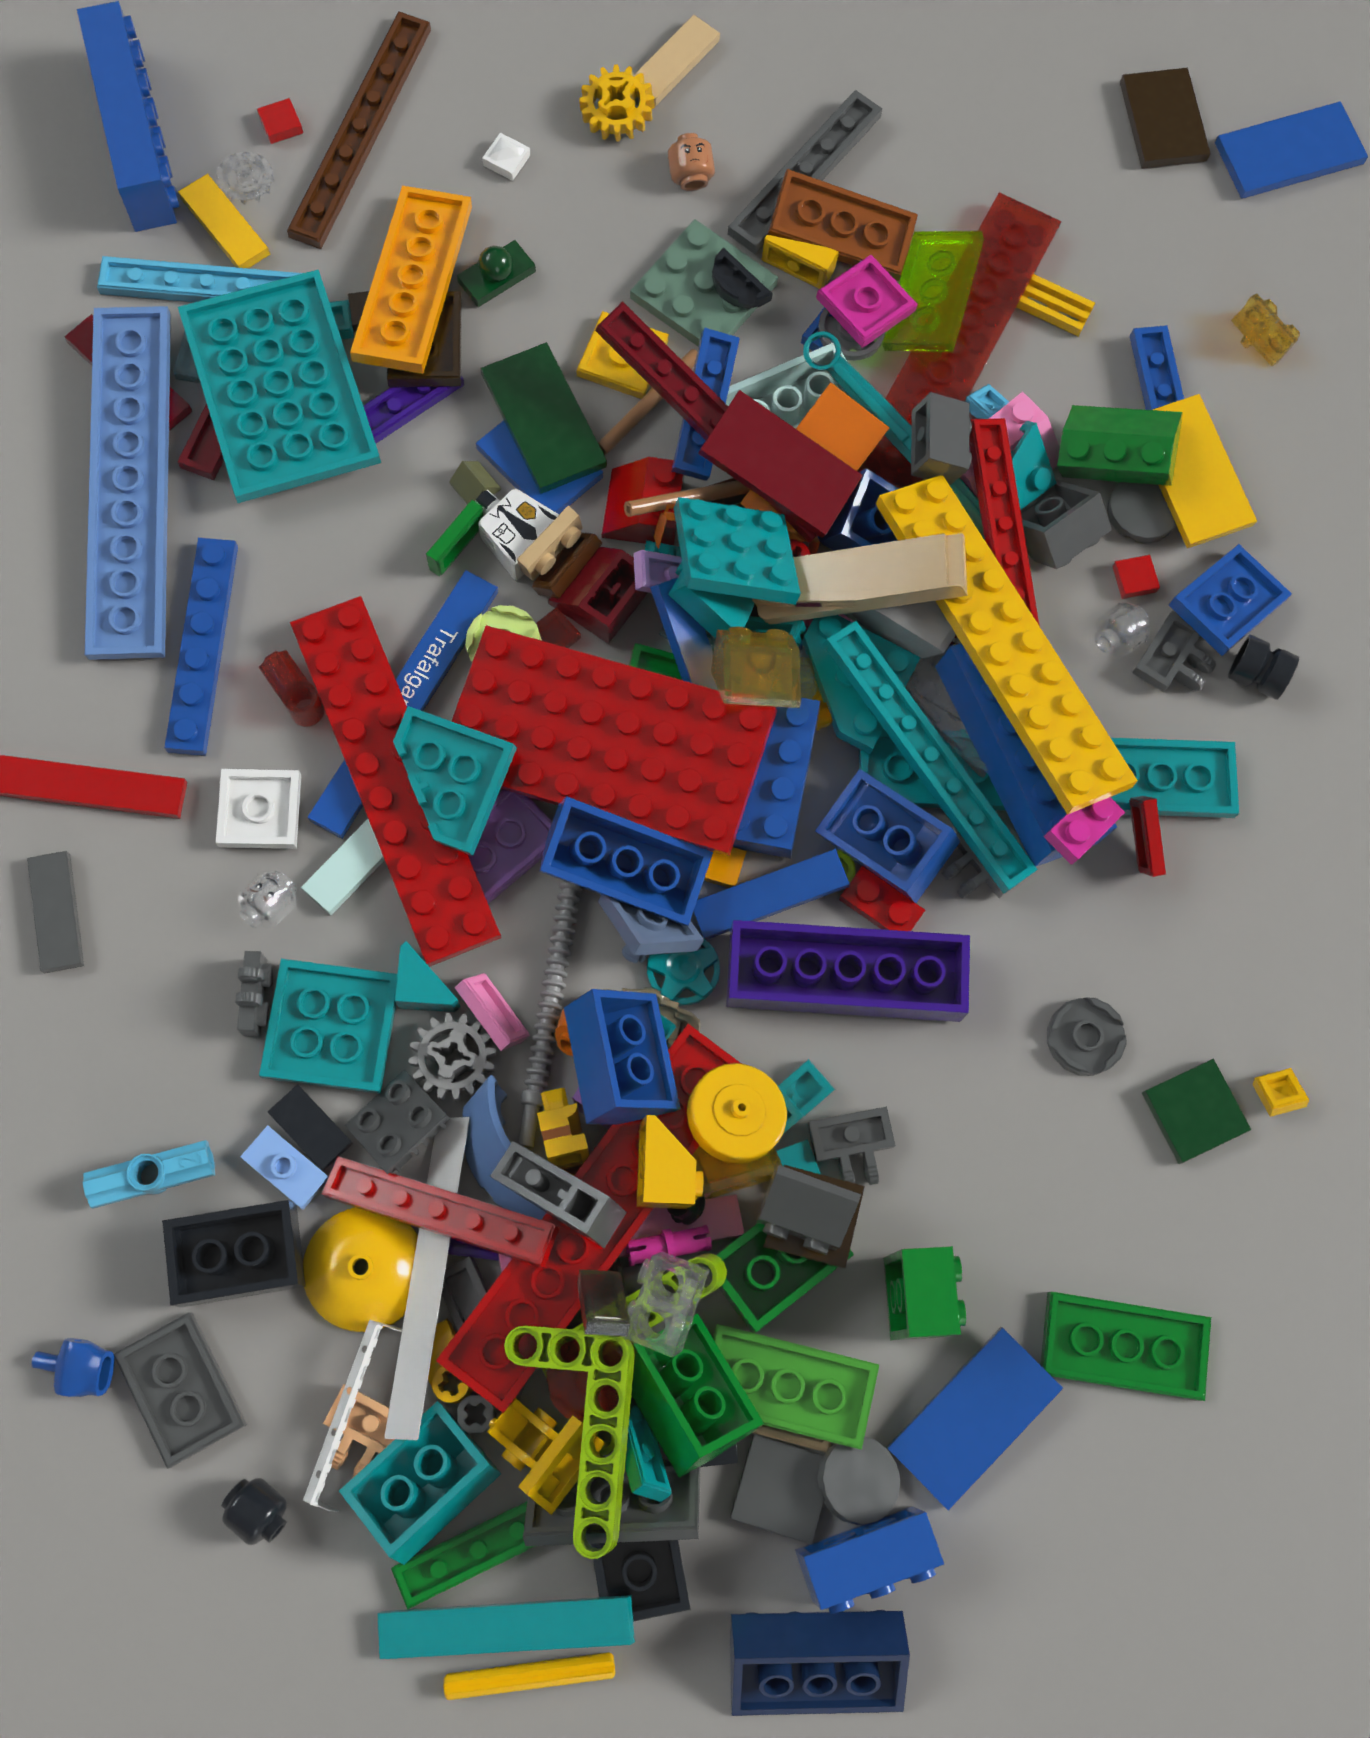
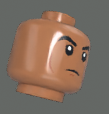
M695 133L682 134L677 138L678 141L668 149L671 179L674 183L680 185L683 190H699L706 187L708 181L715 174L712 147L707 140L698 138V135Z

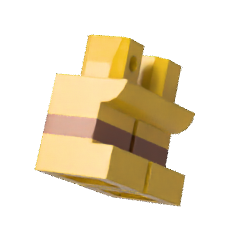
M565 1088L542 1092L541 1097L545 1111L538 1112L537 1116L547 1160L574 1176L589 1156L585 1134L582 1133L577 1103L568 1104Z

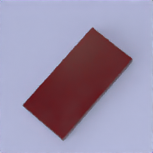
M741 390L737 392L698 452L699 455L821 538L827 534L863 476Z

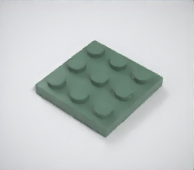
M694 219L630 290V299L699 346L701 333L704 328L733 336L758 308L746 309L733 306L722 299L715 290L712 270L715 257L723 247L770 291L777 286L778 276Z

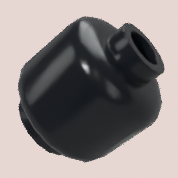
M261 1478L251 1481L241 1480L228 1493L221 1505L225 1509L222 1516L223 1523L247 1545H255L263 1539L270 1543L278 1536L287 1523L282 1518L287 1508L286 1500Z

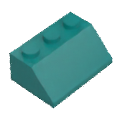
M437 1401L422 1414L418 1440L395 1439L344 1485L339 1492L388 1557L405 1565L501 1475V1472L474 1439L461 1429L455 1418Z

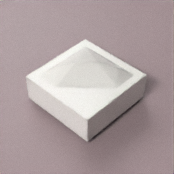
M499 133L482 158L483 166L513 181L530 157V148Z

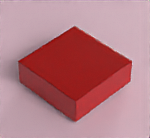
M290 98L257 108L259 118L270 144L303 134L302 125Z
M1150 554L1114 562L1112 568L1122 599L1157 593L1160 589Z

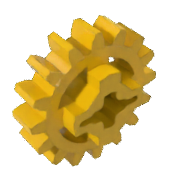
M614 64L613 72L610 73L602 67L600 68L601 76L599 78L590 74V86L582 85L581 87L582 97L579 98L583 122L589 123L591 133H595L600 129L603 140H606L610 134H614L616 142H620L621 134L625 133L630 139H633V130L637 129L644 132L645 121H652L653 119L652 109L655 108L651 83L644 84L643 73H639L634 77L632 67L630 66L627 67L625 72H620L618 64ZM637 97L640 101L638 108L635 107V99ZM597 98L599 99L598 109L594 106Z

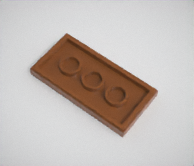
M786 169L767 235L834 249L839 252L838 261L852 266L872 255L896 281H899L903 274L918 214Z

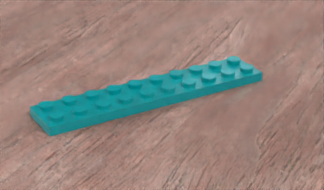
M885 730L882 731L871 754L859 749V769L920 808H941ZM938 732L993 809L1005 810L968 733ZM1111 738L1138 780L1131 789L1111 797L1124 810L1125 815H1131L1130 798L1138 796L1156 798L1159 816L1235 818L1239 815L1235 742Z

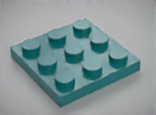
M677 498L674 514L686 589L796 605L801 592L784 514L742 508L736 505L706 502L700 499Z
M281 958L259 1076L264 1079L381 1094L396 1009L397 974Z

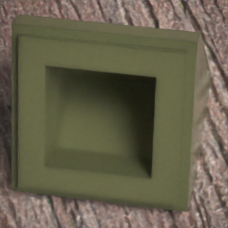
M462 461L449 481L450 485L467 505L471 500L475 501L485 490H489L493 495L501 490V487L479 461Z

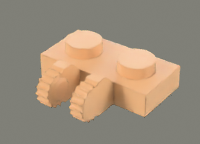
M343 1384L323 1422L328 1427L331 1425L346 1384ZM348 1387L347 1389L348 1394H350L351 1387ZM358 1391L356 1398H354L356 1399L354 1407L350 1412L345 1431H342L344 1436L332 1461V1468L338 1470L345 1463L354 1440L366 1446L365 1453L354 1468L353 1477L369 1464L377 1453L380 1454L395 1440L385 1439L384 1437L389 1407Z

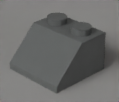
M1057 479V483L1021 509L1029 556L1035 562L1054 569L1069 564L1072 558L1086 548L1097 544L1101 537L1112 530L1100 492Z
M779 1165L772 1174L756 1222L765 1225L763 1232L783 1240H787L789 1234L805 1240L803 1247L827 1255L829 1249L836 1251L841 1247L861 1194Z

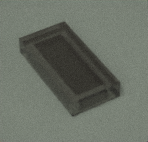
M579 1270L577 1285L584 1334L628 1337L630 1321L621 1272Z

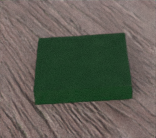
M1214 1058L1142 1092L1178 1164L1184 1163L1251 1130Z

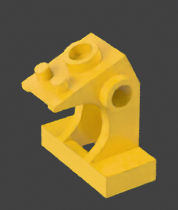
M514 1398L504 1414L501 1413L497 1419L493 1418L490 1421V1429L487 1433L506 1448L501 1456L520 1472L525 1465L531 1469L518 1488L552 1515L578 1481L583 1423L572 1416L558 1434L553 1430L558 1423L545 1411L538 1407L532 1413L519 1400ZM596 1436L594 1445L599 1453L606 1443Z

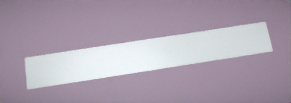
M469 1117L450 1118L445 1123L447 1127L445 1129L442 1128L435 1135L427 1179L428 1185L458 1194ZM419 1228L385 1439L418 1440L450 1244L449 1237Z

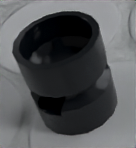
M1250 634L1239 649L1229 670L1228 678L1244 686L1256 683L1260 693L1278 700L1295 673L1299 656L1280 648L1271 652L1269 642Z

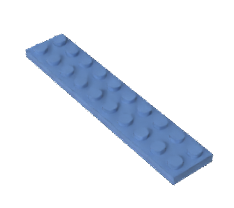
M168 306L94 308L85 656L88 660L165 658L171 313Z

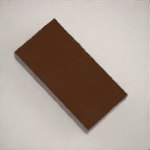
M581 532L577 542L568 549L564 547L555 557L556 561L553 567L546 574L539 575L531 587L540 596L560 598L602 545V541L596 534Z

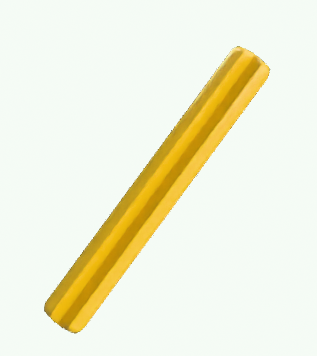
M608 1652L448 1673L443 1680L444 1695L447 1700L612 1679L615 1677V1662L613 1654Z

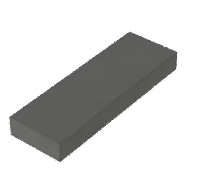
M67 851L27 858L40 971L45 974L84 966L70 854Z

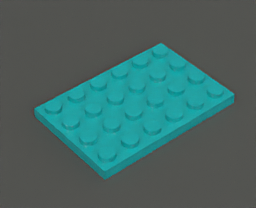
M319 269L178 307L237 503L381 463Z

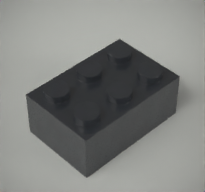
M290 1200L162 1220L170 1306L182 1308L306 1287L297 1205Z

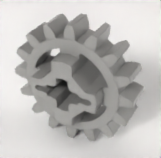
M446 1013L445 1023L439 1024L434 1017L431 1018L432 1029L429 1032L422 1028L417 1030L422 1038L421 1043H410L411 1049L418 1053V1056L409 1058L410 1066L420 1068L413 1074L415 1081L426 1079L427 1081L422 1089L428 1094L434 1088H437V1097L442 1101L446 1097L447 1092L452 1093L456 1102L460 1101L461 1091L464 1090L472 1097L475 1094L473 1086L476 1083L482 1085L486 1080L483 1075L484 1072H495V1065L487 1060L497 1056L496 1049L485 1047L492 1041L488 1033L479 1035L482 1029L479 1021L475 1022L471 1027L468 1026V1017L465 1014H462L458 1022H454L451 1014ZM450 1032L448 1038L439 1043L433 1042L439 1036ZM468 1036L477 1044L480 1056L467 1050ZM454 1049H458V1053L463 1059L461 1061L454 1060L452 1066H449L444 1054L451 1055ZM426 1059L438 1063L440 1067L438 1079L429 1072ZM467 1071L472 1073L465 1080L455 1083L456 1077Z

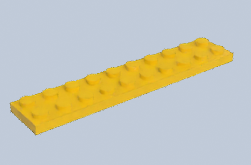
M939 475L879 495L876 506L898 541L943 533L945 535L963 533L965 536L968 596L936 600V603L1067 815L1131 789L1138 781L945 477Z

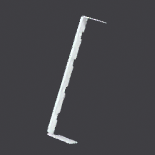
M369 1320L303 1501L310 1505L321 1507L327 1511L340 1512L318 1501L325 1486L327 1473L330 1472L332 1467V1461L341 1442L339 1440L343 1434L342 1431H345L347 1426V1420L356 1401L354 1398H356L358 1389L361 1388L365 1371L371 1360L373 1347H376L379 1333L383 1326L402 1332V1329ZM363 1346H367L365 1353L362 1352ZM348 1387L352 1388L350 1394L347 1393ZM335 1428V1436H332L331 1432ZM320 1470L321 1474L319 1478H317L316 1473Z

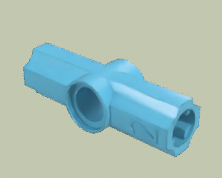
M204 1140L152 1155L140 1154L130 1161L83 1173L82 1183L89 1206L94 1209L146 1194H160L171 1187L215 1176V1162L209 1142ZM151 1164H156L158 1168L156 1180L149 1185H144L141 1180L143 1170Z

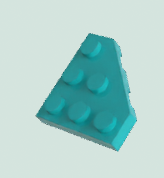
M839 615L814 618L804 635L802 644L806 655H809L815 671L814 677L823 702L827 703L833 720L831 724L837 738L871 754L883 731V727L823 646L827 638L852 622ZM862 628L906 687L921 657Z
M407 706L393 743L408 773L407 777L417 801L425 814L432 837L437 843L473 856L517 747L505 740Z

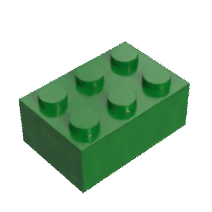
M760 1223L754 1225L717 1254L725 1263L727 1269L725 1282L719 1290L752 1333L759 1331L838 1268L764 1248L766 1233L763 1232L765 1225ZM851 1249L849 1252L848 1259H850L854 1255ZM704 1265V1270L712 1279L711 1269L707 1265Z
M953 1246L901 1249L883 1257L890 1341L961 1335L960 1326L966 1325V1308L964 1300H958L956 1282L962 1281V1265L960 1257L954 1256Z

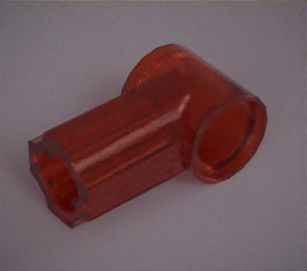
M275 651L265 657L263 663L259 666V670L282 701L293 721L303 727L317 724L324 715L323 704L315 687L309 683L288 651ZM305 699L312 700L307 707L296 708L300 701Z

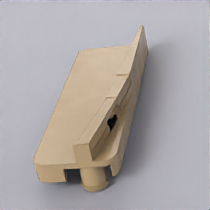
M943 533L793 557L801 592L797 603H820L822 607H796L793 604L753 598L752 601L757 605L758 615L766 623L778 624L968 596L965 536L963 533L945 535Z

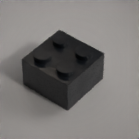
M678 1540L619 1542L609 1553L598 1559H593L599 1597L631 1595L633 1622L691 1610ZM595 1543L590 1545L594 1548L599 1549L603 1548L605 1543Z

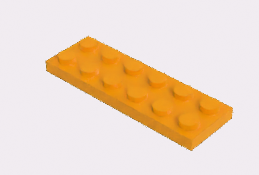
M402 185L350 351L352 362L424 373L472 209L471 197Z

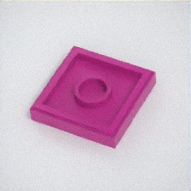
M869 255L817 291L816 299L862 348L914 313L918 305L872 255Z

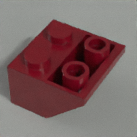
M599 547L561 597H550L548 604L609 644L648 592L635 590L634 557L622 549Z

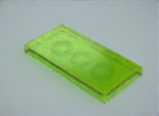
M982 231L914 232L899 285L918 305L914 313L885 332L882 342L884 351H954L984 241Z

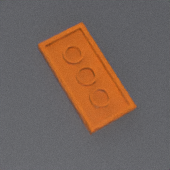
M830 382L796 429L858 471L890 427ZM752 490L747 493L740 503L748 509L778 513L764 498ZM795 529L789 530L790 533L798 534V532Z

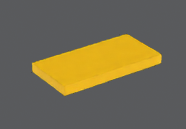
M1200 394L1153 409L1183 412L1172 486L1159 485L1186 548L1188 549L1254 526L1257 519Z

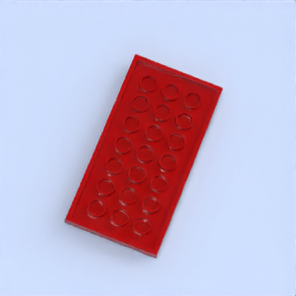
M486 625L452 722L513 743L517 747L501 789L554 805H559L567 796L706 850L730 856L777 709L772 705Z

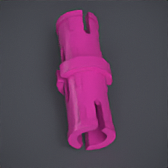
M702 1225L701 1227L675 1232L668 1228L661 1230L659 1235L630 1240L626 1245V1254H630V1257L627 1258L629 1265L635 1266V1264L665 1259L666 1262L676 1261V1256L711 1251V1237L706 1235L710 1233L708 1226Z

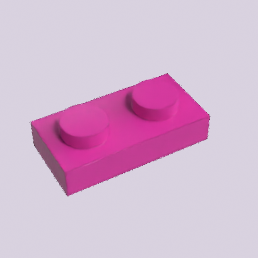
M1109 797L1071 814H1066L1043 837L1072 865L1125 812Z

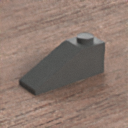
M512 1141L490 1175L491 1178L602 1248L606 1247L627 1213L606 1194Z

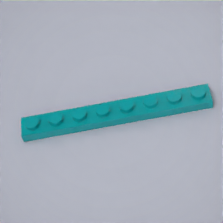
M854 621L827 638L823 646L1002 893H1006L1038 869L859 623Z

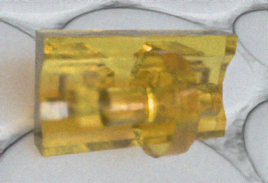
M1255 294L1247 300L1246 305L1231 321L1244 335L1240 341L1243 347L1249 348L1253 345L1272 367L1278 364L1298 341L1300 332L1293 324L1285 325L1277 316V306L1270 299L1263 300L1258 294Z

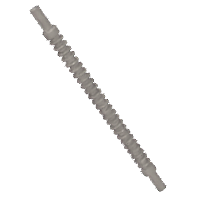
M566 881L559 884V888L563 892L557 895L561 903L555 906L559 914L553 917L557 925L551 928L555 936L550 937L553 947L548 948L551 958L546 959V963L550 967L544 970V974L548 978L542 981V985L546 989L540 992V996L544 997V1000L538 1003V1007L542 1008V1011L536 1014L540 1022L534 1025L538 1033L532 1036V1039L536 1041L535 1046L530 1047V1050L534 1052V1056L528 1058V1061L532 1063V1067L526 1069L527 1074H530V1078L524 1081L528 1088L522 1091L521 1104L524 1105L518 1144L524 1147L534 1146L538 1123L537 1113L540 1112V1108L544 1107L541 1093L544 1088H548L545 1077L550 1076L547 1066L552 1065L549 1055L554 1054V1050L550 1046L556 1043V1039L552 1037L556 1030L554 1024L559 1020L556 1012L562 1010V1006L558 1004V1001L564 999V995L560 993V990L566 987L562 979L568 976L564 968L570 965L566 957L571 956L568 946L573 945L570 935L575 934V930L571 926L577 923V919L573 915L579 912L575 904L581 901L577 893L583 890L582 887Z

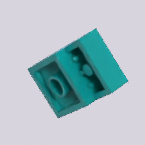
M681 561L675 571L678 578L668 595L721 644L740 636L755 604L752 598L686 589Z

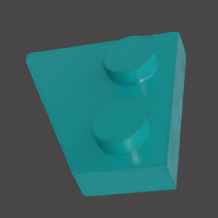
M1026 421L1021 426L1020 431L1024 434L1015 449L1011 450L1020 510L1057 483L1037 423Z

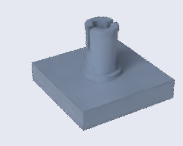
M601 895L598 903L626 943L622 948V955L630 962L637 963L638 960L640 963L644 962L646 955L698 951L704 940L691 920L689 926H684Z

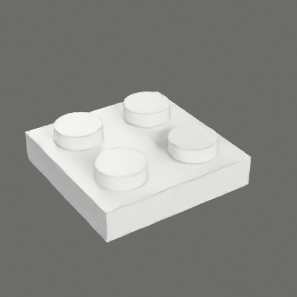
M221 769L216 830L217 846L226 848L297 849L301 790L300 771Z

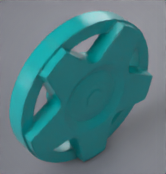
M704 939L701 947L704 949L698 951L649 955L647 976L651 987L661 991L660 994L671 1001L678 1002L679 1006L693 1005L703 1001L713 992L719 980L720 962L715 949ZM713 965L714 974L711 982H709L704 972ZM653 972L664 976L665 980L662 989L657 984ZM685 989L696 994L688 998L678 997Z

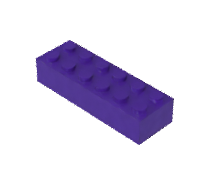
M733 920L729 941L726 1007L961 1022L969 1013L970 935Z

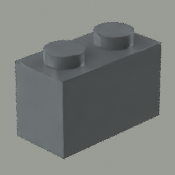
M930 392L912 409V476L930 479L941 475L951 485L969 470L972 461V455L969 452V435L972 429V423L969 419L970 403Z

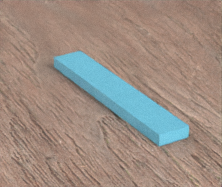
M102 256L97 289L102 295L198 302L302 273Z

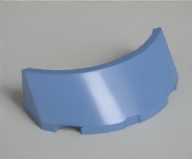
M490 1075L463 1107L462 1117L470 1118L464 1150L467 1162L480 1187L489 1193L498 1206L541 1220L546 1212L490 1177L511 1144L504 1132L503 1126L506 1122L501 1114V1105L507 1098V1094L498 1085L495 1077Z

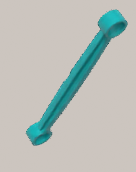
M820 331L809 336L803 348L806 362L817 370H826L849 397L890 427L884 436L911 464L912 425L841 356V345L834 335L829 332ZM821 337L832 340L836 349L832 362L826 365L812 362L809 356L811 342ZM959 477L950 487L985 540L978 498Z

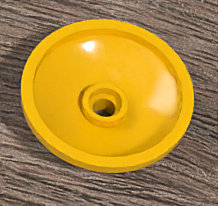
M356 1207L342 1211L328 1219L311 1238L303 1259L306 1285L304 1289L314 1309L331 1324L355 1332H365L369 1320L388 1325L399 1321L405 1316L418 1234L409 1224ZM360 1259H365L368 1262V1270L363 1275H357L354 1271V1265Z

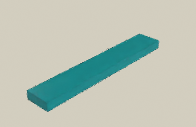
M631 1595L390 1610L377 1613L380 1659L632 1645L635 1642Z

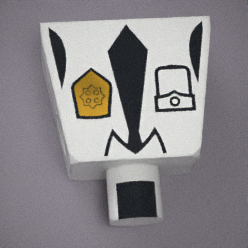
M518 489L511 490L502 500H499L489 490H485L475 500V502L482 506L484 515L478 523L480 537L511 577L517 581L524 575L517 558L559 514Z

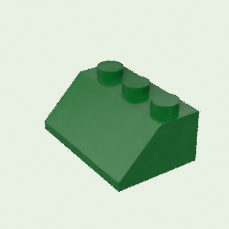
M1072 405L1061 437L1057 463L1061 476L1063 478L1172 486L1183 412Z
M698 1313L633 1344L635 1358L631 1395L678 1477L711 1461L764 1424Z

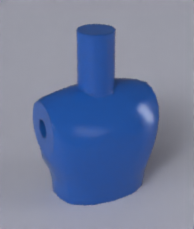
M77 1338L65 1339L58 1355L38 1351L32 1358L33 1368L55 1372V1393L68 1397L101 1396L106 1393L112 1380L115 1363L113 1352L105 1350L91 1341Z

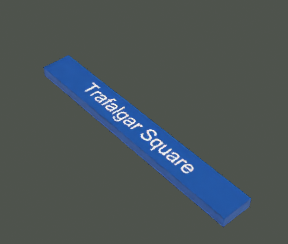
M465 570L396 678L406 706L424 711L464 648L467 630L472 621L481 613L482 615L486 613L498 594L497 586ZM345 759L308 815L310 822L341 839L344 838L363 807Z

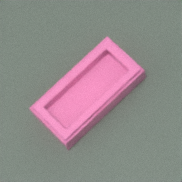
M485 973L463 979L455 987L500 1051L521 1044L530 1036L529 1032Z

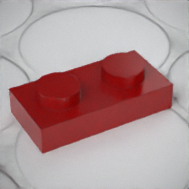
M863 866L850 882V887L846 888L839 898L841 902L882 930L911 931L926 911Z

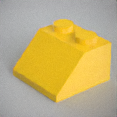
M646 1115L640 1123L636 1207L687 1209L695 1205V1200L698 1197H702L703 1171H696L697 1160L655 1115Z

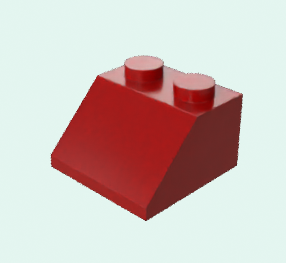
M646 457L612 469L601 538L646 544V540L655 542L654 534L660 513H664L665 510L628 517L624 511V504L627 501L682 491L684 475L671 472L674 460ZM668 509V512L674 513V509ZM667 520L661 543L674 546L677 529L676 521Z

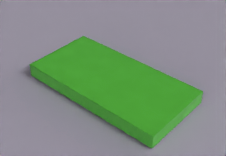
M716 1324L713 1339L763 1420V1425L862 1450L879 1364Z

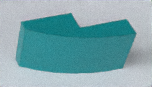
M810 1059L780 1085H777L783 1094L787 1108V1122L784 1133L836 1090Z

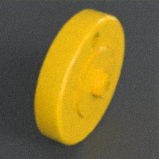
M730 1063L710 1070L699 1080L689 1097L687 1120L694 1139L704 1151L724 1162L744 1164L762 1158L779 1142L786 1127L787 1108L781 1090L766 1073L750 1065Z

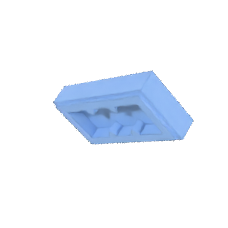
M268 1125L240 1156L303 1210L323 1188L329 1177Z

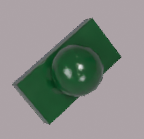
M513 240L504 247L493 245L485 248L481 252L478 262L459 273L457 280L476 306L480 307L535 273L536 266L517 241Z

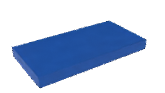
M1341 101L1218 135L1215 141L1219 154L1241 199L1363 165L1368 158Z
M1000 1327L893 1439L887 1448L949 1511L1059 1394L1063 1387L1003 1327Z

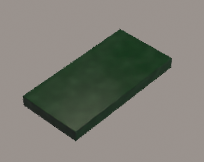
M547 342L481 368V375L540 494L607 467V460Z

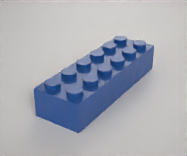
M119 1L77 9L117 188L135 232L176 224L174 208L180 207L175 187L171 182L173 175L167 155L164 156L166 145L161 128L157 123V119H159L153 97L147 98L151 96L150 91L152 87L147 69L140 68L144 67L145 57L140 40H133V38H137L132 17L131 15L124 16Z
M962 643L950 646L935 668L1028 857L1036 867L1063 857L1043 836L1067 813ZM1114 823L1094 845L1100 843L1117 828L1116 824Z

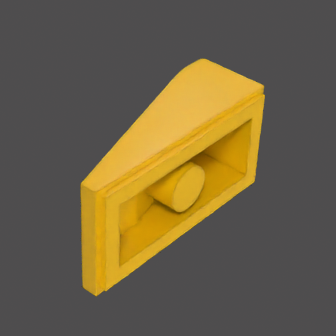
M766 235L761 260L821 289L828 283L834 273L839 252L824 246Z

